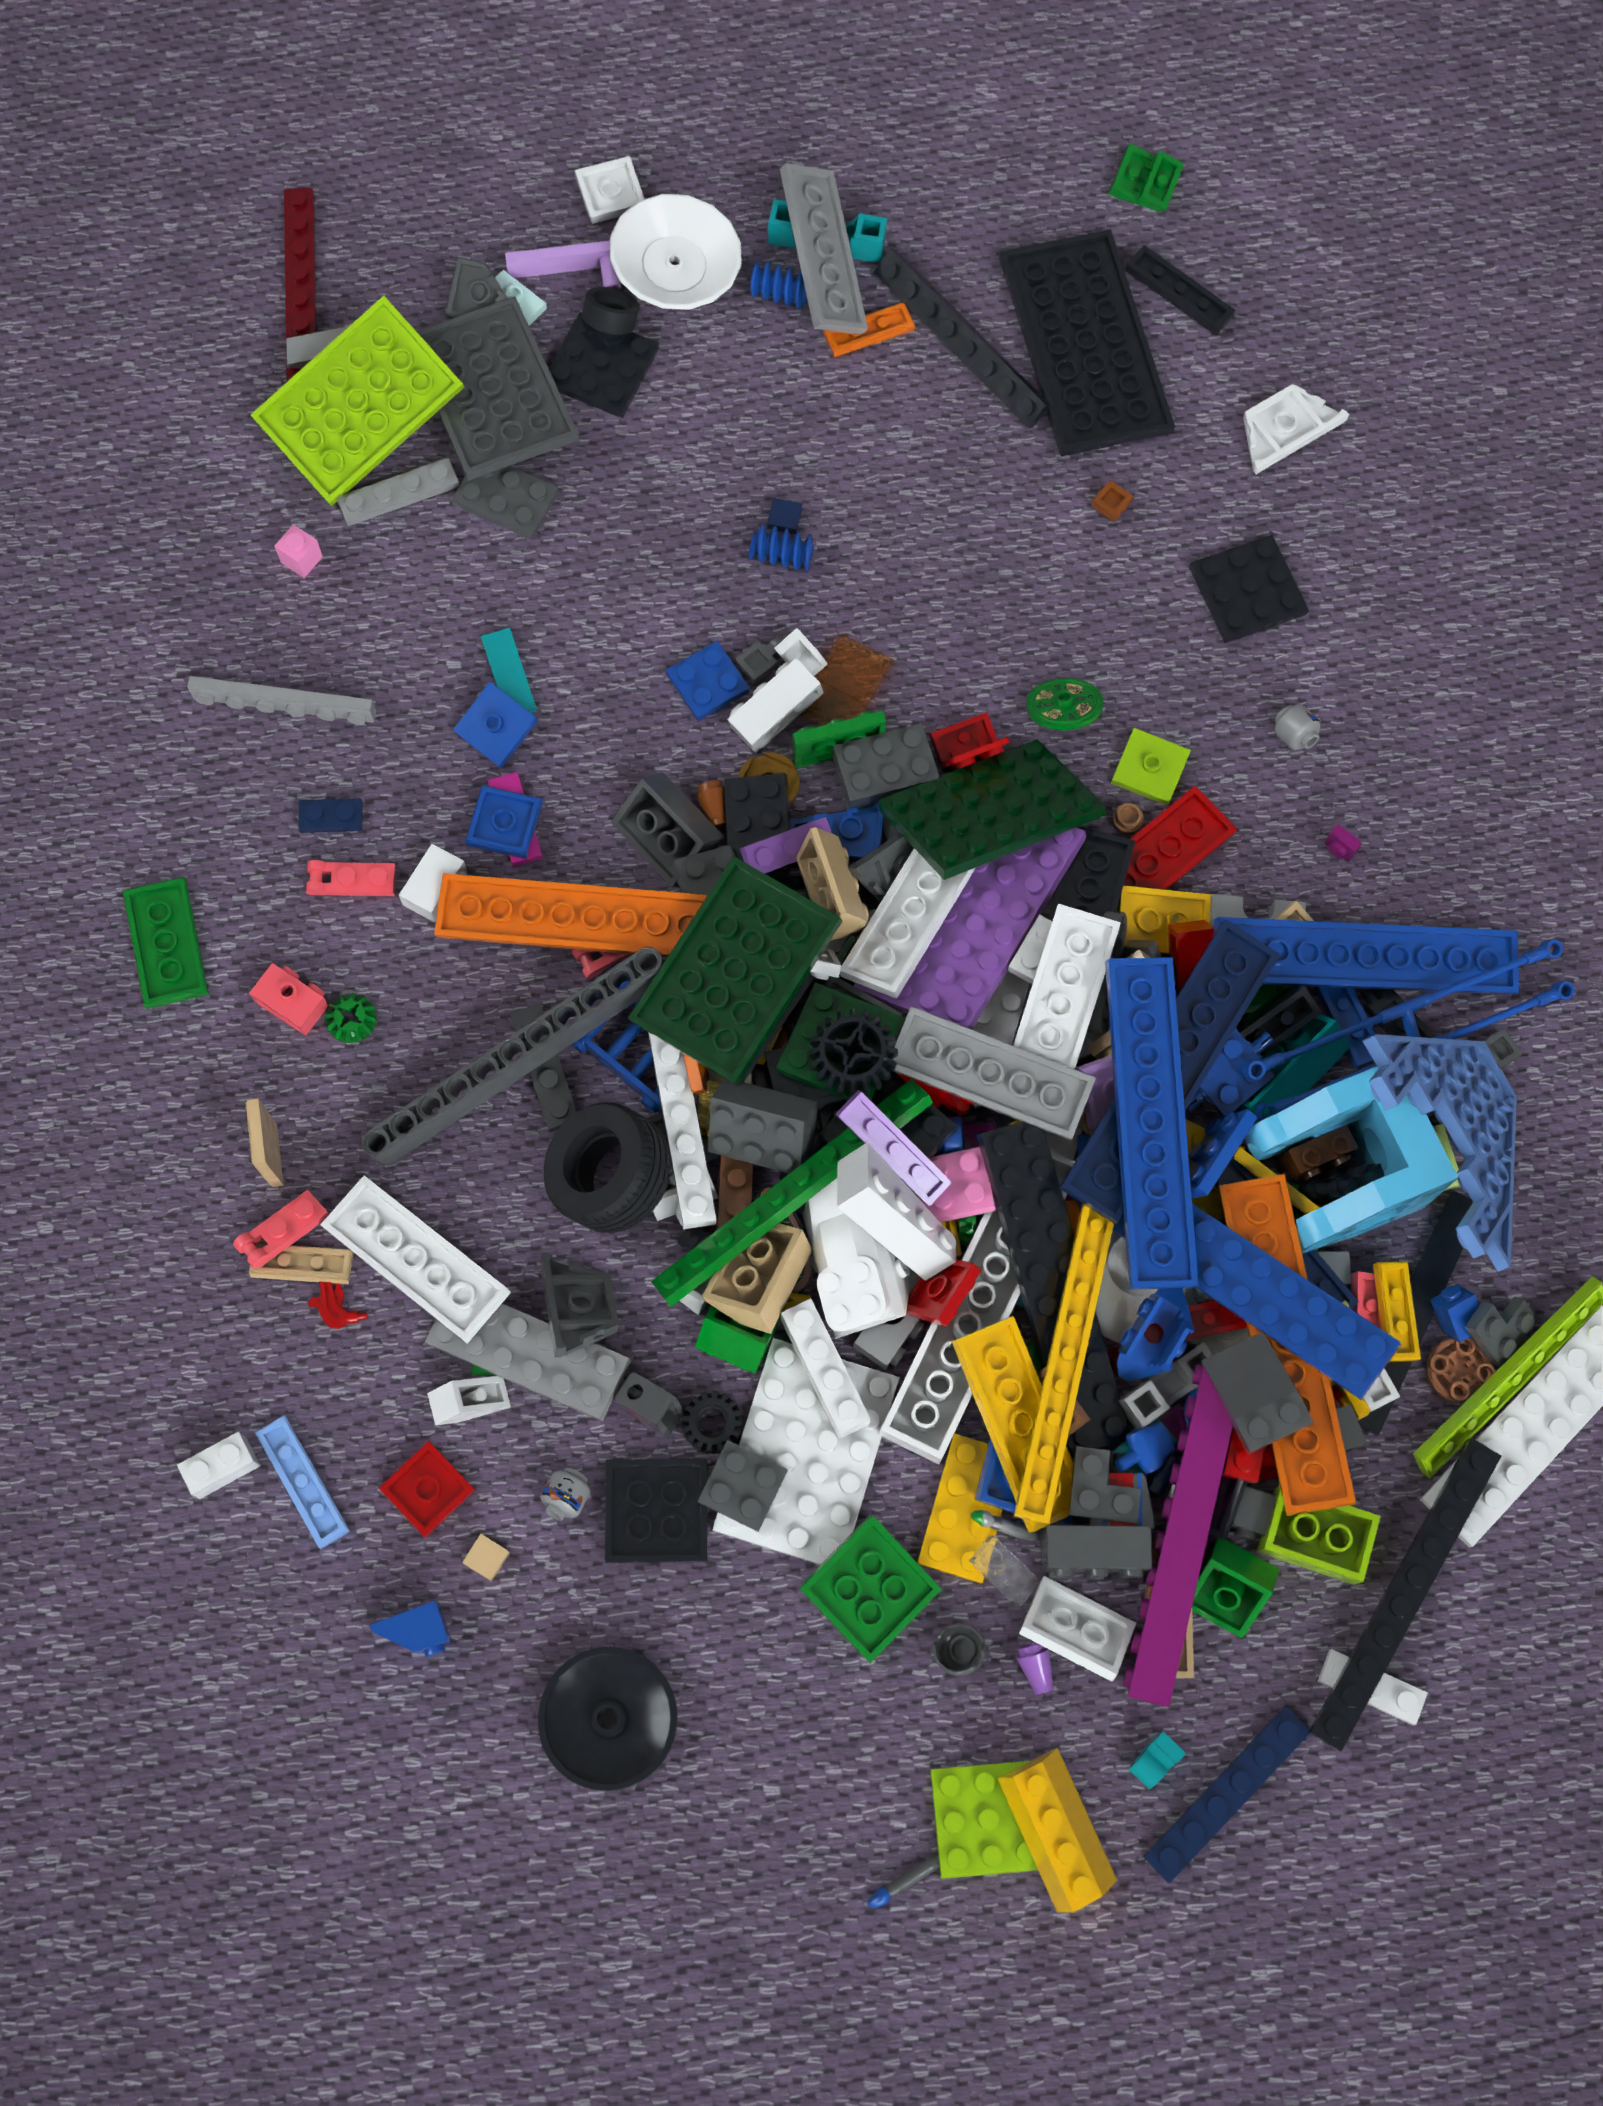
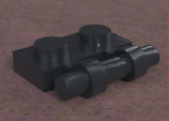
M1360 1161L1343 1168L1341 1166L1334 1168L1331 1165L1322 1169V1175L1316 1179L1310 1180L1307 1184L1300 1185L1298 1191L1312 1200L1322 1199L1327 1195L1343 1197L1382 1178L1385 1174L1381 1163L1366 1165L1365 1161Z

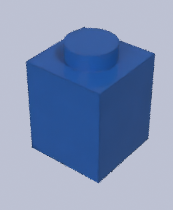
M1458 1284L1445 1288L1441 1294L1430 1301L1442 1331L1461 1343L1471 1337L1465 1325L1479 1307V1303L1474 1293Z

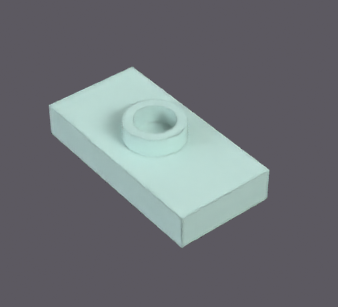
M503 270L495 277L508 299L516 297L528 325H531L547 309L546 302Z

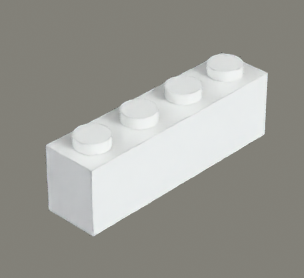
M808 1299L781 1312V1322L838 1438L841 1439L869 1425L871 1418L812 1299Z

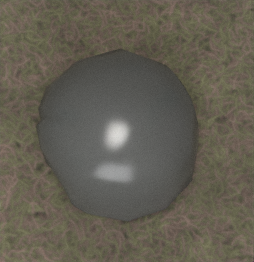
M956 1623L943 1628L932 1645L936 1663L947 1674L957 1677L967 1676L975 1672L982 1665L987 1650L982 1634L972 1625ZM954 1644H955V1655H954V1653H953Z

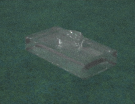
M989 1535L969 1560L1016 1607H1021L1041 1582L994 1535Z

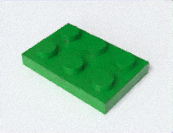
M866 711L855 718L847 720L842 718L834 719L827 723V725L816 728L807 726L799 729L796 733H792V759L795 769L832 760L833 745L885 733L886 719L883 711L875 713L873 711Z

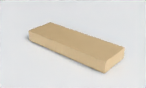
M258 1243L255 1246L257 1248H263L266 1246V1244ZM291 1245L258 1269H253L250 1265L249 1275L251 1278L349 1284L353 1252L349 1249Z

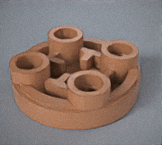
M1470 1337L1461 1343L1456 1342L1453 1338L1440 1342L1429 1353L1425 1367L1426 1377L1433 1391L1442 1399L1456 1404H1464L1496 1372L1492 1362L1485 1357L1477 1343Z

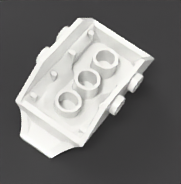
M836 1178L806 1202L805 1210L802 1213L813 1253L811 1263L814 1270L818 1273L817 1288L828 1326L833 1329L835 1339L905 1316L910 1289L908 1280L910 1275L909 1267L837 1207Z

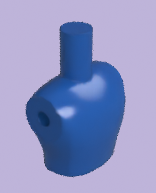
M1155 1422L1129 1432L1126 1435L1130 1451L1116 1459L1115 1466L1120 1472H1123L1137 1463L1145 1474L1162 1467L1168 1457L1175 1452L1174 1443L1163 1424Z

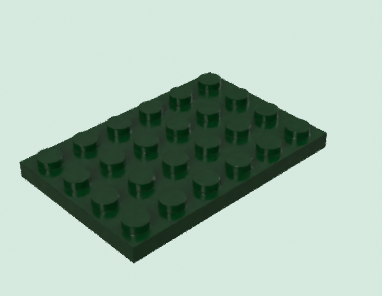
M1036 739L940 776L938 780L924 782L879 800V811L941 878L946 880L1106 815V805Z
M733 856L628 1019L737 1086L841 925L842 919Z

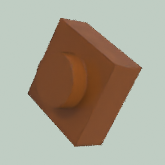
M1109 480L1092 500L1091 507L1115 523L1132 503L1134 496Z

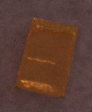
M841 634L825 658L828 664L814 676L821 683L824 693L805 709L800 716L819 726L827 725V723L834 719L842 718L847 720L857 717L868 708L892 667L894 660Z

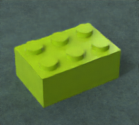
M1280 1485L1275 1487L1272 1495H1275L1276 1498L1267 1533L1260 1538L1257 1553L1352 1585L1364 1582L1381 1516L1352 1506L1286 1516Z

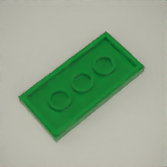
M185 876L122 890L144 1007L150 1009L209 995Z

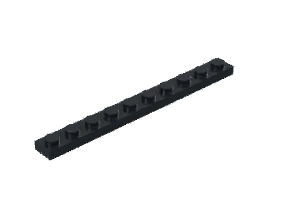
M1473 1438L1467 1441L1308 1732L1338 1752H1342L1502 1457Z

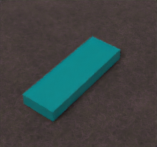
M507 628L481 636L496 686L530 713L536 712V705L511 629Z

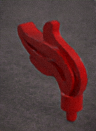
M319 1281L320 1297H313L308 1302L310 1308L316 1307L319 1310L323 1321L332 1329H341L348 1324L359 1323V1320L368 1317V1314L365 1312L358 1313V1310L346 1311L342 1307L344 1292L339 1283H334L336 1286L334 1290L331 1282Z

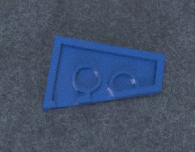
M874 803V806L861 809L854 807L846 809L845 812L830 815L823 813L790 820V829L827 817L832 834L839 837L842 847H845L848 852L849 860L858 861L880 846L884 815L879 811V803Z

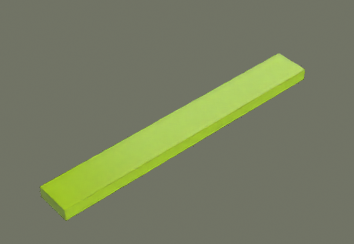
M1592 1276L1413 1453L1420 1471L1428 1478L1433 1477L1603 1305V1285L1599 1279Z

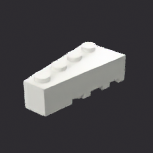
M869 1142L838 1161L837 1207L925 1281L956 1262V1240L953 1234L938 1221Z

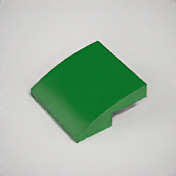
M1129 143L1124 151L1108 194L1155 211L1165 212L1184 163L1160 150L1154 156Z

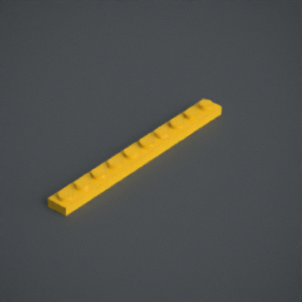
M1082 1204L1014 1511V1517L1048 1525L1050 1522L1114 1226L1112 1222Z

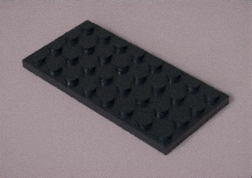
M1111 229L1001 251L999 260L1042 397L1051 405L1047 410V415L1060 457L1174 433L1175 424Z

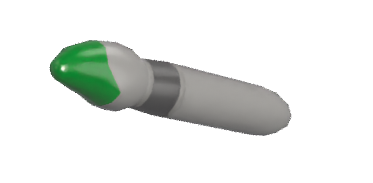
M978 1510L970 1514V1517L983 1527H990L1027 1541L1039 1539V1534L1036 1531L1028 1533L1026 1526L1001 1517L992 1516L987 1511Z

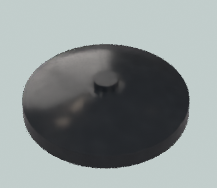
M619 1647L590 1649L577 1654L565 1662L554 1673L545 1687L538 1711V1730L541 1744L553 1766L575 1784L599 1791L625 1789L640 1783L654 1773L671 1750L678 1723L675 1696L663 1673L646 1657Z

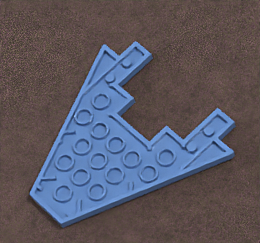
M1380 1034L1364 1039L1363 1043L1378 1067L1377 1072L1369 1080L1375 1099L1381 1102L1387 1111L1398 1106L1404 1097L1408 1095L1410 1102L1415 1107H1418L1422 1115L1433 1111L1436 1119L1443 1123L1449 1132L1453 1148L1460 1152L1465 1160L1457 1172L1458 1183L1461 1189L1469 1194L1473 1203L1456 1228L1461 1246L1468 1249L1472 1258L1487 1253L1497 1272L1511 1266L1517 1095L1503 1071L1498 1067L1486 1042Z

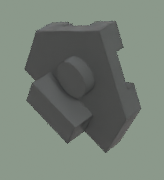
M457 256L445 313L447 317L456 318L508 299L486 263Z

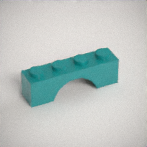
M773 199L768 222V244L796 249L787 202ZM859 213L853 220L845 222L853 259L875 263L882 261L888 218Z

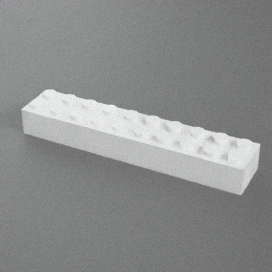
M1050 1150L1058 1181L1061 1185V1182L1075 1161ZM1061 1190L1065 1200L1067 1193ZM997 1207L996 1211L984 1213L962 1259L963 1261L973 1263L981 1270L975 1280L974 1287L967 1293L958 1308L956 1316L949 1322L947 1327L931 1323L879 1433L882 1437L937 1464H940L972 1396V1391L951 1341L1009 1318L1021 1293Z

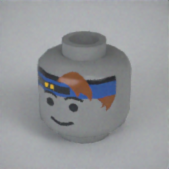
M1289 705L1276 716L1275 733L1292 750L1309 749L1319 740L1320 720L1305 706Z
M572 1468L554 1471L540 1496L542 1503L546 1507V1514L559 1521H563L564 1517L576 1518L591 1492L587 1484L588 1479L582 1473Z

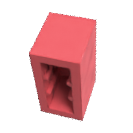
M272 963L249 994L255 1003L306 1036L328 1008V1004L323 997L325 993L311 982L305 985L299 981L300 976L291 968L284 965L281 969Z

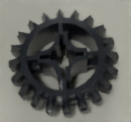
M853 1008L849 1012V1017H844L842 1011L839 1010L837 1012V1021L827 1016L825 1018L826 1027L818 1025L816 1027V1034L818 1036L810 1038V1045L814 1048L808 1050V1057L813 1059L810 1063L811 1070L818 1071L816 1080L818 1082L827 1080L825 1087L828 1091L838 1086L837 1094L840 1097L845 1093V1089L850 1090L851 1097L858 1089H862L863 1094L868 1096L870 1094V1085L880 1090L882 1088L880 1079L889 1081L891 1073L888 1070H895L897 1062L893 1058L898 1057V1049L892 1047L896 1044V1037L892 1035L887 1036L890 1032L888 1024L879 1027L881 1023L879 1016L869 1021V1012L866 1010L863 1011L861 1017H856V1011ZM853 1032L847 1039L836 1038L841 1034ZM864 1035L869 1036L876 1042L881 1054L874 1053L872 1048L864 1044ZM858 1042V1053H855L849 1064L848 1054H851ZM826 1052L833 1054V1058H837L843 1063L842 1072L837 1071L831 1066L826 1058ZM871 1066H874L865 1073L853 1075L858 1068H871Z

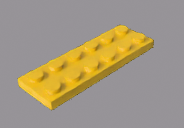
M1012 1316L951 1342L1017 1502L1042 1385L1015 1318ZM1067 1446L1048 1525L1069 1516L1073 1461ZM1023 1519L1028 1533L1047 1526Z

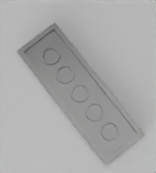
M785 163L780 168V174L813 328L862 335L868 327L834 171Z
M910 1007L895 1044V1048L898 1049V1057L893 1058V1060L897 1062L895 1070H891L1071 1141L1096 1080L1095 1077L914 1007Z
M504 1304L497 1308L468 1344L437 1319L425 1340L427 1345L475 1365L478 1368L602 1422L631 1363L628 1357L595 1343L562 1357L555 1358L550 1324Z

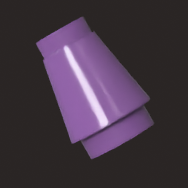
M1034 1641L1017 1647L1019 1655L1016 1658L1031 1688H1033L1034 1694L1039 1695L1052 1691L1054 1687L1049 1649Z

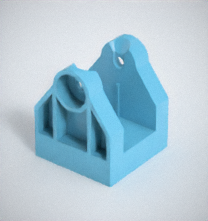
M1378 1067L1327 1086L1279 1113L1265 1118L1254 1124L1244 1138L1249 1151L1253 1154L1254 1158L1260 1161L1286 1153L1294 1147L1347 1125L1358 1146L1355 1154L1359 1162L1365 1161L1366 1165L1381 1163L1385 1176L1296 1220L1302 1254L1323 1246L1351 1239L1421 1210L1458 1179L1427 1114L1422 1115L1418 1107H1415L1410 1102L1408 1095L1404 1097L1398 1106L1387 1111L1383 1104L1375 1099L1369 1080L1377 1072Z

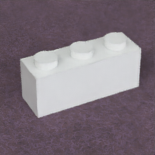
M795 658L791 663L786 662L776 671V676L771 681L760 684L753 692V697L745 704H738L731 711L730 717L727 720L740 738L757 753L824 693L821 683Z

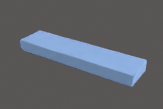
M284 1415L255 1432L319 1549L349 1533L350 1530L287 1417Z

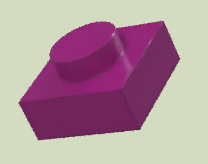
M1337 824L1330 832L1324 844L1328 846V850L1333 856L1339 859L1343 858L1349 862L1361 847L1362 842Z

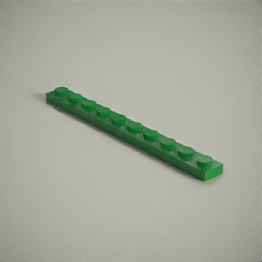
M911 1079L876 1107L900 1129L933 1104V1101L929 1094ZM848 1127L673 1265L664 1270L651 1283L668 1305L672 1307L837 1178L838 1161L865 1143Z

